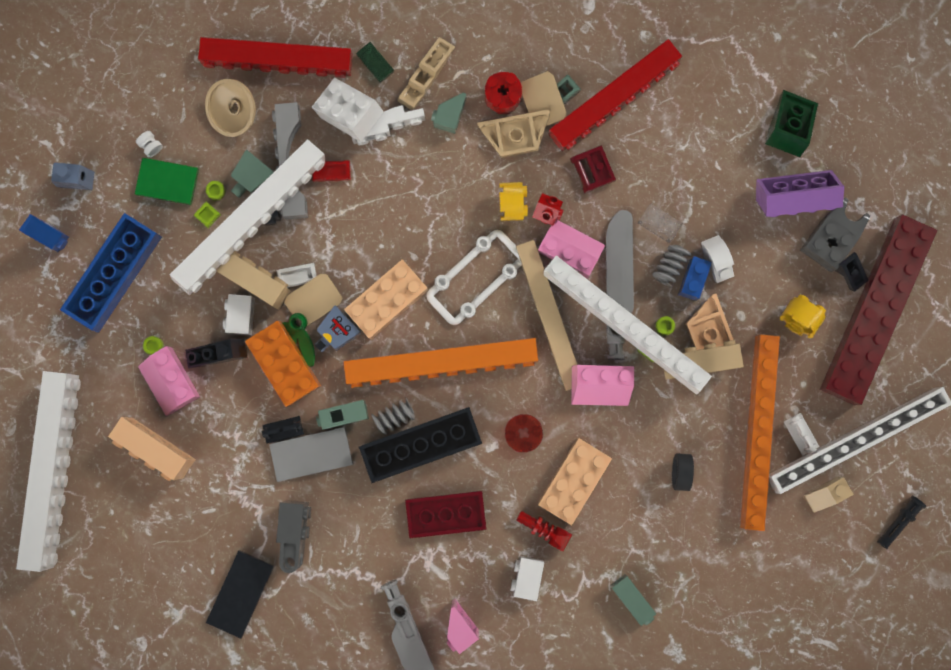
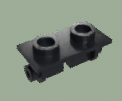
M300 416L262 425V435L266 440V444L304 435Z

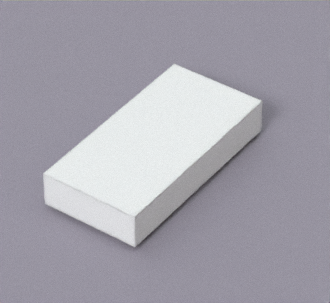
M314 263L276 270L277 277L288 284L287 288L304 285L317 276Z

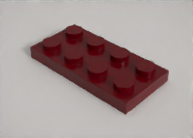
M482 491L405 499L409 539L487 530Z

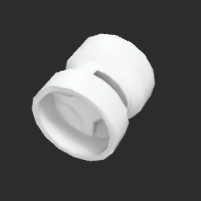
M151 131L142 133L136 140V144L144 149V153L148 158L155 156L163 148V145L154 139Z

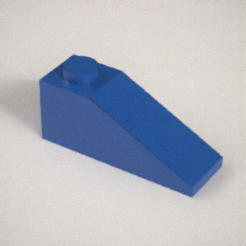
M32 214L28 216L19 229L22 233L56 252L64 249L68 243L69 236Z

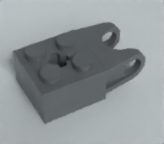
M846 197L843 198V207L831 210L820 221L800 249V251L829 272L839 268V264L847 257L857 243L870 219V215L866 213L857 221L849 220L845 215V209L849 201Z
M283 501L279 504L276 543H280L279 566L286 573L296 571L303 564L306 538H309L310 527L307 526V520L311 518V507H308L309 502ZM289 557L292 558V559H294V561H295V565H294V566H291V565L289 564V562H288V558H289Z

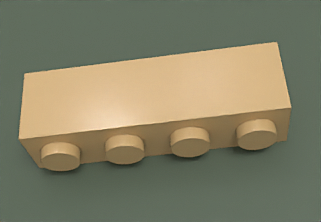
M735 340L725 341L723 346L717 347L716 343L704 345V349L699 350L696 347L684 348L685 352H682L707 373L744 367L740 343H735ZM664 370L665 379L674 378L671 374Z

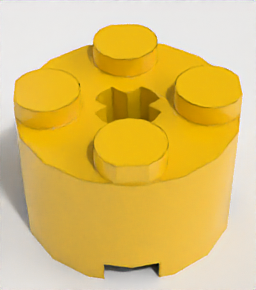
M522 182L499 183V188H503V192H499L500 211L504 212V216H500V221L524 220V217H528V206L524 205V197H527V185L523 186Z
M799 294L798 297L790 300L780 316V321L784 320L786 322L785 327L797 335L802 336L804 333L808 335V338H813L825 320L826 310L820 305H814L809 302L806 296Z

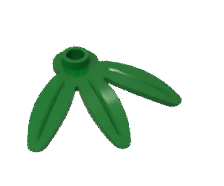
M295 313L291 315L289 322L282 323L295 344L298 339L303 358L307 365L312 367L315 362V351L312 340L305 330L308 321L303 314ZM296 319L301 320L300 326L296 324Z

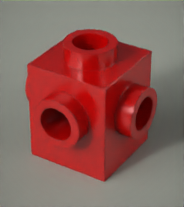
M542 193L532 218L553 226L556 219H561L564 211L561 209L563 201Z

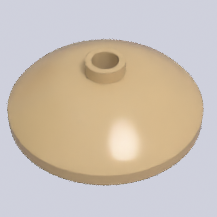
M234 79L217 81L210 87L205 99L207 118L212 127L220 134L235 137L246 133L251 128L256 114L255 101L250 90L240 81Z

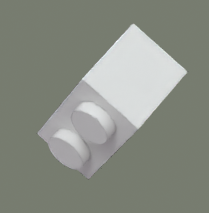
M228 294V299L225 300L224 305L225 310H227V317L223 320L225 333L252 336L255 303L253 296Z
M520 556V560H516L514 572H517L516 580L512 579L510 591H514V597L537 601L544 567L543 560Z

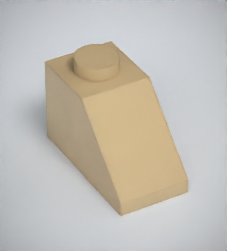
M835 477L805 494L804 497L815 513L836 505L854 494L844 477Z

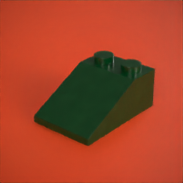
M783 90L768 129L765 144L800 158L811 141L818 103Z

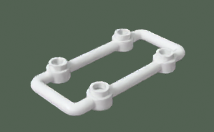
M494 230L487 236L479 237L476 241V247L448 273L435 278V285L428 290L426 295L428 302L451 325H457L465 318L473 317L476 308L503 282L516 277L517 269L522 266L516 245L501 230ZM498 237L518 259L513 264H506L502 269V274L471 303H464L461 306V312L454 318L434 295L439 290L444 291L448 289L450 280L480 252H487L491 248V242Z

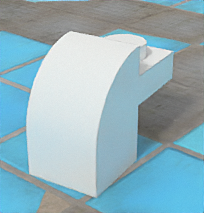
M717 235L702 241L704 258L712 262L711 270L714 281L719 283L734 277L732 265H734L733 258L721 237Z

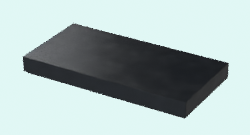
M239 550L206 623L242 639L274 569V565Z

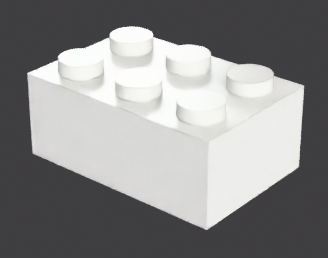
M335 77L312 106L321 119L360 142L384 113L376 100Z

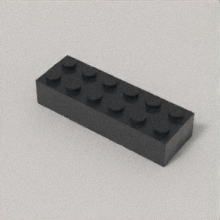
M470 407L361 445L359 449L372 484L481 445L482 441Z

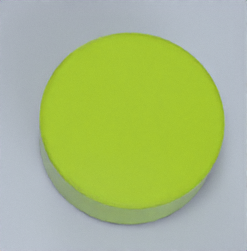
M211 181L207 184L206 194L210 199L218 201L225 196L226 189L221 182Z
M668 316L659 318L655 324L656 331L663 336L670 335L675 330L674 320Z
M150 336L143 342V349L149 355L164 348L163 341L155 336Z

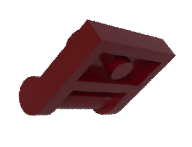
M602 145L570 158L582 182L584 194L616 181ZM584 159L588 163L595 180L594 183L590 184L581 163Z

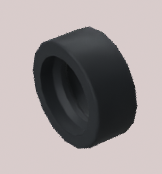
M676 453L672 465L673 489L677 491H690L694 476L693 456L691 454Z

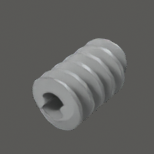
M678 245L668 246L669 252H665V258L660 260L662 265H657V271H654L652 274L657 281L669 287H672L669 284L670 281L676 282L673 275H680L677 268H684L680 263H687V259L684 256H691L689 251Z
M406 397V403L398 400L399 407L392 403V410L385 407V414L380 410L378 411V417L371 414L378 430L386 435L388 433L387 427L394 431V424L397 427H401V420L405 424L408 423V417L411 420H415L414 411Z

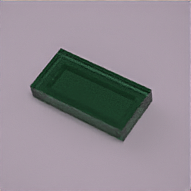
M371 42L356 53L357 57L379 83L394 72V69Z

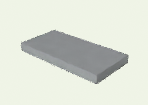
M345 427L269 444L277 482L353 465Z

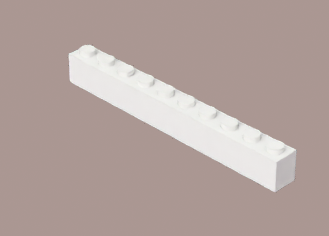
M307 139L169 274L171 279L189 296L193 292L199 291L202 283L207 278H212L217 271L216 269L221 264H226L230 259V255L234 251H239L243 247L244 241L248 237H253L258 231L257 228L262 223L266 224L271 219V214L275 210L279 211L284 206L285 201L298 192V188L302 184L309 182L316 170L319 171L325 165V154Z
M557 255L545 268L544 276L696 395L712 377Z
M944 387L933 388L829 442L816 451L808 453L770 473L769 483L775 493L782 494L951 405V400Z

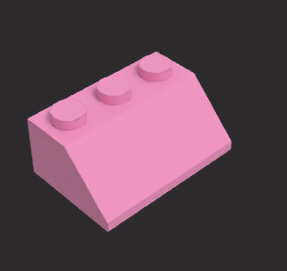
M556 219L554 225H551L545 235L538 252L551 260L557 255L588 279L605 245Z
M166 346L138 366L165 416L174 413L200 397L173 348Z
M572 366L571 405H629L634 388V366Z
M454 599L451 605L447 644L453 652L457 650L461 654L479 640V629L458 601Z

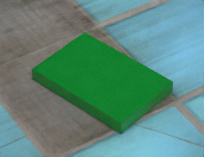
M142 157L135 195L192 205L199 168Z

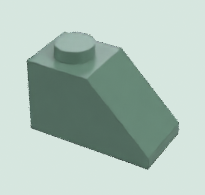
M461 93L439 104L438 109L433 111L431 121H434V128L456 134L467 99L466 93Z

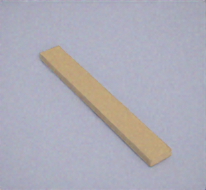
M532 240L517 245L516 250L564 389L567 391L572 389V366L577 365L549 281L544 276V267L535 241Z

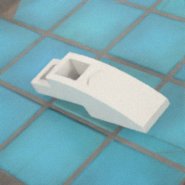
M403 105L386 110L361 142L353 137L352 141L354 144L365 145L375 139L376 141L386 140L388 136H391L390 128L398 130L403 128L404 125L411 124L414 126L425 121L424 110L421 108L404 112Z

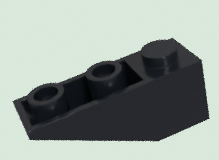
M228 339L185 350L188 369L248 358L245 339Z

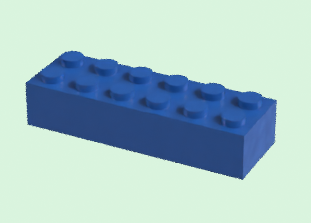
M124 213L60 310L90 330L100 332L162 236Z

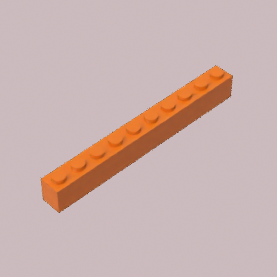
M761 334L755 336L740 528L765 531L780 336Z
M536 338L343 362L346 384L351 385V388L363 387L362 383L369 382L370 386L381 385L382 381L389 380V383H399L402 378L416 381L420 380V376H427L428 379L439 378V374L444 373L447 376H456L460 371H466V374L477 373V369H485V372L496 371V367L504 366V370L514 369L515 365L523 364V367L535 366L534 362H538Z

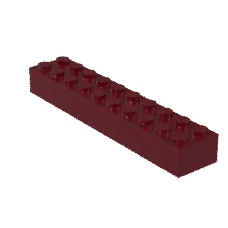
M903 214L894 218L869 275V281L865 284L819 390L854 406L862 405L938 230Z

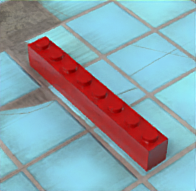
M200 37L198 60L206 68L222 66V68L228 70L236 67L245 71L260 69L262 72H271V70H276L283 74H289L290 72H297L300 75L316 73L317 76L325 77L329 74L335 75L338 78L351 76L353 58L351 48Z
M667 39L549 129L548 135L562 152L566 148L567 150L572 149L577 144L576 141L581 137L585 139L592 133L591 129L595 126L599 128L607 121L606 118L608 116H615L619 113L621 106L625 103L627 105L631 104L636 99L635 96L641 92L643 94L649 90L651 83L654 81L658 83L666 76L665 73L668 70L674 71L679 67V62L683 56L672 42Z

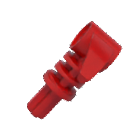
M523 511L517 516V522L530 528L532 535H535L536 532L539 533L538 537L544 536L543 540L547 541L549 539L548 544L564 552L572 537L571 533L558 526L554 529L555 526L553 524L548 526L549 522L545 521L543 523V518L540 516L536 519Z

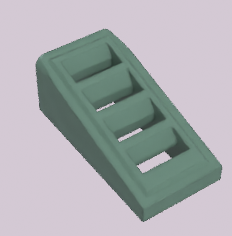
M566 75L557 84L559 90L562 88L567 93L564 96L560 92L564 104L581 91V88L569 75ZM567 83L573 88L571 92L565 86Z

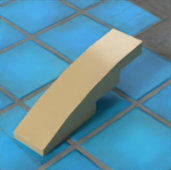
M439 37L420 62L418 69L409 79L408 85L398 97V102L413 111L439 75L455 46Z

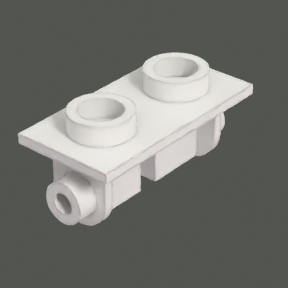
M801 413L784 421L802 456L809 452L812 453L817 450L816 448L820 447Z

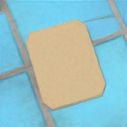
M547 71L521 82L522 95L528 113L549 110L550 115L546 127L560 122L566 117L567 112L553 74Z
M319 274L287 295L284 303L292 315L295 313L303 314L307 318L308 326L331 311L335 305L339 306L343 297L328 274ZM296 319L297 323H298L299 326H300V325H301V320H300V319Z

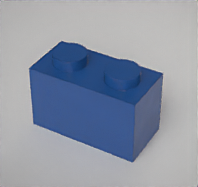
M693 256L689 260L678 295L694 301L700 299L712 262Z

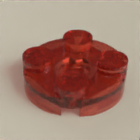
M520 414L508 421L505 427V439L513 450L529 452L535 450L540 445L543 438V429L535 417L529 414ZM527 428L529 436L527 438H520L519 429L524 430Z

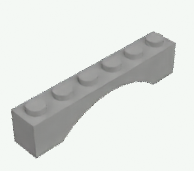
M297 102L275 104V110L272 111L273 122H276V129H273L274 140H277L278 147H275V157L279 159V166H276V170L289 158L292 141L301 127L300 106ZM298 190L293 197H289L285 201L284 206L279 210L280 215H283L286 220L308 218L306 197Z

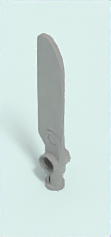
M620 210L613 216L606 232V294L632 313L634 309L633 217L629 211ZM607 325L606 334L607 343L609 344V356H607V359L624 360L623 344L625 339L621 335H614L611 332V328Z
M397 579L385 583L381 586V589L386 593L391 617L396 623L391 637L404 670H435L411 614L409 604L406 602L404 595L400 594ZM402 606L405 609V613L397 614L395 608Z

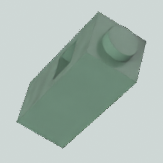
M365 400L319 410V415L316 416L318 427L321 426L322 430L369 419Z
M626 574L610 585L641 626L643 624L646 626L655 619L653 617L656 615L655 611Z

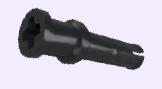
M913 495L910 497V502L905 508L900 509V515L877 541L885 549H888L909 522L915 521L917 514L927 507L917 497Z

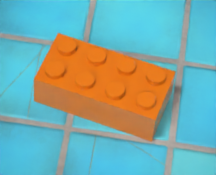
M281 321L274 322L245 341L285 407L294 404L321 387L320 382L307 365L303 355Z

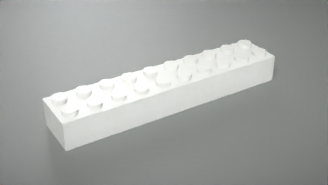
M43 371L16 567L18 570L41 572L54 568V565L57 563L56 547L60 542V534L58 532L59 526H61L63 521L61 509L65 504V495L63 494L64 487L68 483L66 471L71 460L69 449L73 445L71 434L76 423L74 411L78 407L76 396L81 385L79 375Z

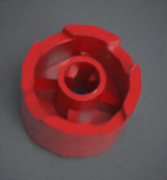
M498 72L488 78L485 85V102L487 106L497 112V114L514 112L522 99L520 80L514 73ZM501 91H505L506 95H502Z

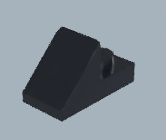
M855 252L839 264V268L835 270V272L844 276L849 289L853 292L869 281Z

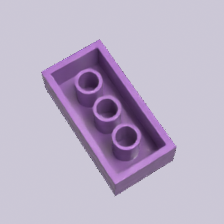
M832 170L756 179V201L766 217H777L785 214L796 215L801 212L813 213L817 210H834L843 207L844 185Z

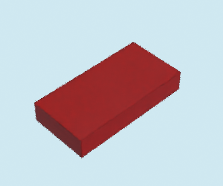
M350 160L325 161L323 168L319 171L316 170L312 174L313 182L351 180Z

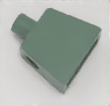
M246 150L231 174V177L238 182L231 192L238 198L246 190L252 194L274 172Z

